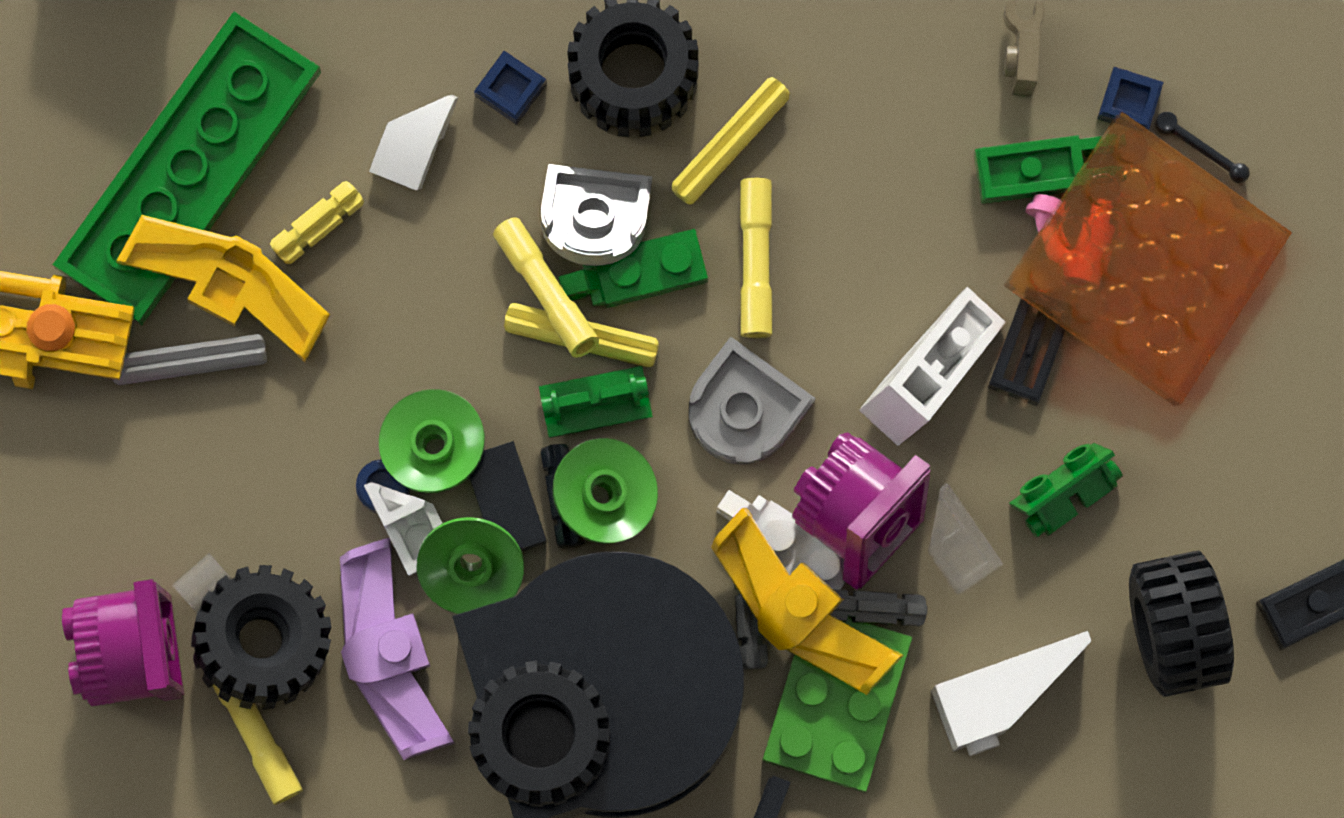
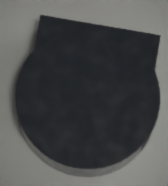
M629 552L587 554L562 562L543 572L515 597L452 616L478 699L485 692L484 687L491 679L496 681L504 675L502 671L514 666V669L526 666L525 662L538 661V664L549 665V662L562 664V668L569 671L575 670L583 675L584 680L593 685L606 707L611 731L610 751L608 759L603 764V771L597 780H593L587 786V790L581 795H575L567 799L566 803L556 806L548 804L543 805V807H531L530 804L516 803L508 799L514 818H574L583 814L603 818H626L653 813L678 802L697 789L719 765L729 748L739 720L744 692L743 662L738 640L727 616L714 597L690 575L671 564L653 557ZM535 702L522 707L511 718L507 729V742L512 754L523 764L536 768L549 767L561 761L569 752L574 737L573 725L569 716L560 707L549 702Z

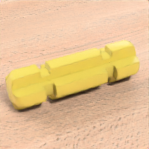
M347 181L342 182L330 192L332 197L326 201L322 198L291 224L293 227L291 231L287 232L284 229L271 240L270 245L273 251L287 265L292 264L305 253L303 248L306 245L312 248L343 222L341 217L347 213L350 217L363 206L364 200L352 184Z

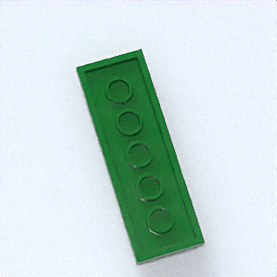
M233 11L52 265L55 269L105 302L134 307L133 321L142 326L176 278L117 264L116 260L141 215L210 231L321 74L320 66Z

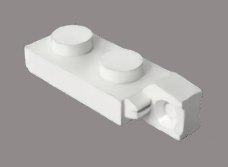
M728 490L717 507V513L730 521L742 508H747L789 575L800 563H806L832 589H841L845 584V581L842 580L844 559L800 528L792 518V513L772 500L769 502L759 495L754 503L751 504Z

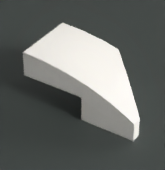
M448 95L388 122L369 172L416 191L422 189L438 142L444 139L458 97Z
M373 482L364 485L408 576L416 573L417 557L421 544L433 529L443 524L434 505L423 499L383 487Z

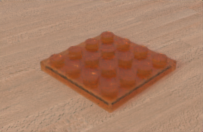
M1121 112L1115 116L1004 286L1169 403L1177 406L1182 404L1292 232L1124 112Z

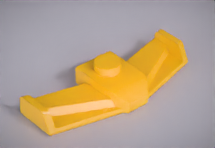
M141 215L116 260L117 264L196 283L187 302L234 327L245 308L304 362L308 359L330 316L323 307L264 256L261 248L237 235L228 237Z
M742 508L714 538L711 548L756 617L758 631L778 650H788L868 695L904 655L830 615L844 599L806 563H800L789 575L756 524L751 512L747 508Z

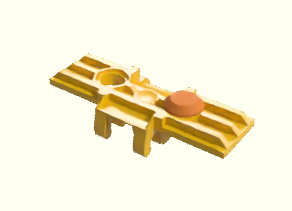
M0 271V292L41 299L40 306L35 311L0 305V375L11 377L16 387L27 389L34 388L33 366L120 380L135 308L121 304L65 295V276L53 275L51 279Z

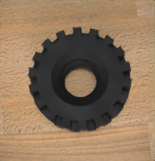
M260 565L258 573H250L247 566L237 569L235 577L232 579L225 575L218 580L215 590L213 592L209 590L202 600L191 637V647H194L195 650L193 661L196 669L202 668L204 672L203 682L208 688L213 685L217 686L220 689L218 697L226 702H229L231 696L241 700L239 707L251 709L253 703H262V710L274 709L278 701L283 700L286 705L296 700L300 691L306 692L313 685L316 676L319 675L331 643V639H329V633L332 628L330 617H324L323 612L326 604L321 595L314 599L311 595L313 586L305 579L300 585L292 581L294 572L283 568L281 576L271 574L272 565ZM254 620H266L273 623L280 631L282 637V644L278 652L268 658H255L247 654L242 648L239 638L240 631L247 623Z

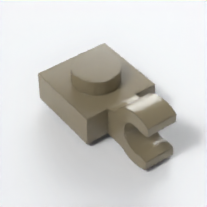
M1008 0L1003 19L1006 27L1015 34L1016 42L1015 46H1006L1004 77L1012 78L1011 95L1032 96L1038 82L1040 25L1044 18L1045 7L1043 1L1036 0L1033 17L1024 20L1015 13L1016 0Z

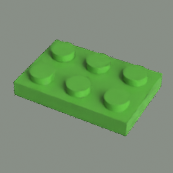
M848 617L845 622L846 624L904 656L866 695L794 654L762 761L866 793L912 637L868 623H853L852 618Z

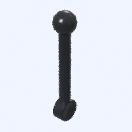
M1165 111L1158 116L1156 128L1160 133H1173L1228 171L1233 182L1243 183L1248 180L1250 171L1246 164L1233 163L1177 124V117L1173 113Z

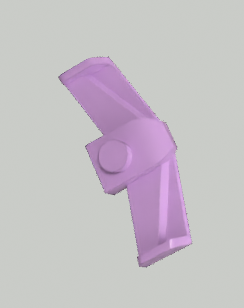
M386 538L349 550L340 557L345 642L341 654L349 679L356 682L403 760L455 744L412 675L413 672L431 666L414 614L395 619L392 549L390 539Z

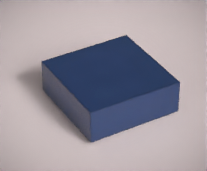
M504 50L476 87L474 95L517 125L545 88L547 80Z
M1113 67L1097 119L1146 135L1149 131L1164 82Z

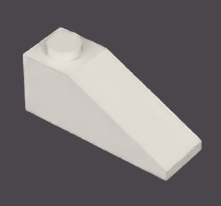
M966 287L890 371L859 411L899 446L929 422L1006 322L970 288Z
M1088 631L935 685L931 693L953 752L966 747L969 756L999 746L1000 743L997 736L1004 734L1091 642Z

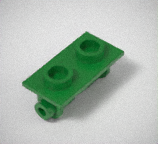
M642 366L539 386L549 438L653 418L646 377H644Z
M1096 443L1091 445L1083 444L1066 454L1063 458L1064 464L1052 473L1036 476L1026 482L1020 489L1021 495L1009 502L1012 508L1030 516L1025 520V524L1036 538L1043 533L1050 536L1054 531L1078 515L1069 499L1076 493L1082 505L1088 508L1118 487L1116 481L1122 478L1123 474L1116 463L1111 460L1115 456L1112 450Z

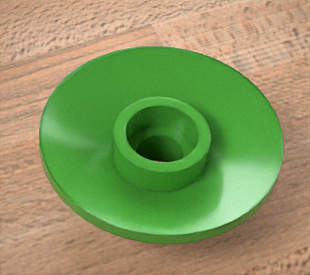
M441 389L418 391L400 400L386 415L379 433V452L389 474L404 487L422 493H439L463 483L478 467L485 448L484 427L474 407L461 396ZM433 439L444 441L443 449L437 454L426 452L427 444Z
M597 438L577 445L562 459L553 480V498L561 519L578 536L599 544H615L634 537L649 523L656 509L658 487L650 464L639 451L619 440ZM594 487H603L607 491L609 496L607 503L602 504L594 499L592 494Z
M463 517L447 521L437 526L427 535L419 549L416 568L418 580L427 596L443 609L460 614L514 597L523 580L524 559L518 543L504 528L485 519ZM474 554L479 556L481 560L476 563H469L462 556Z

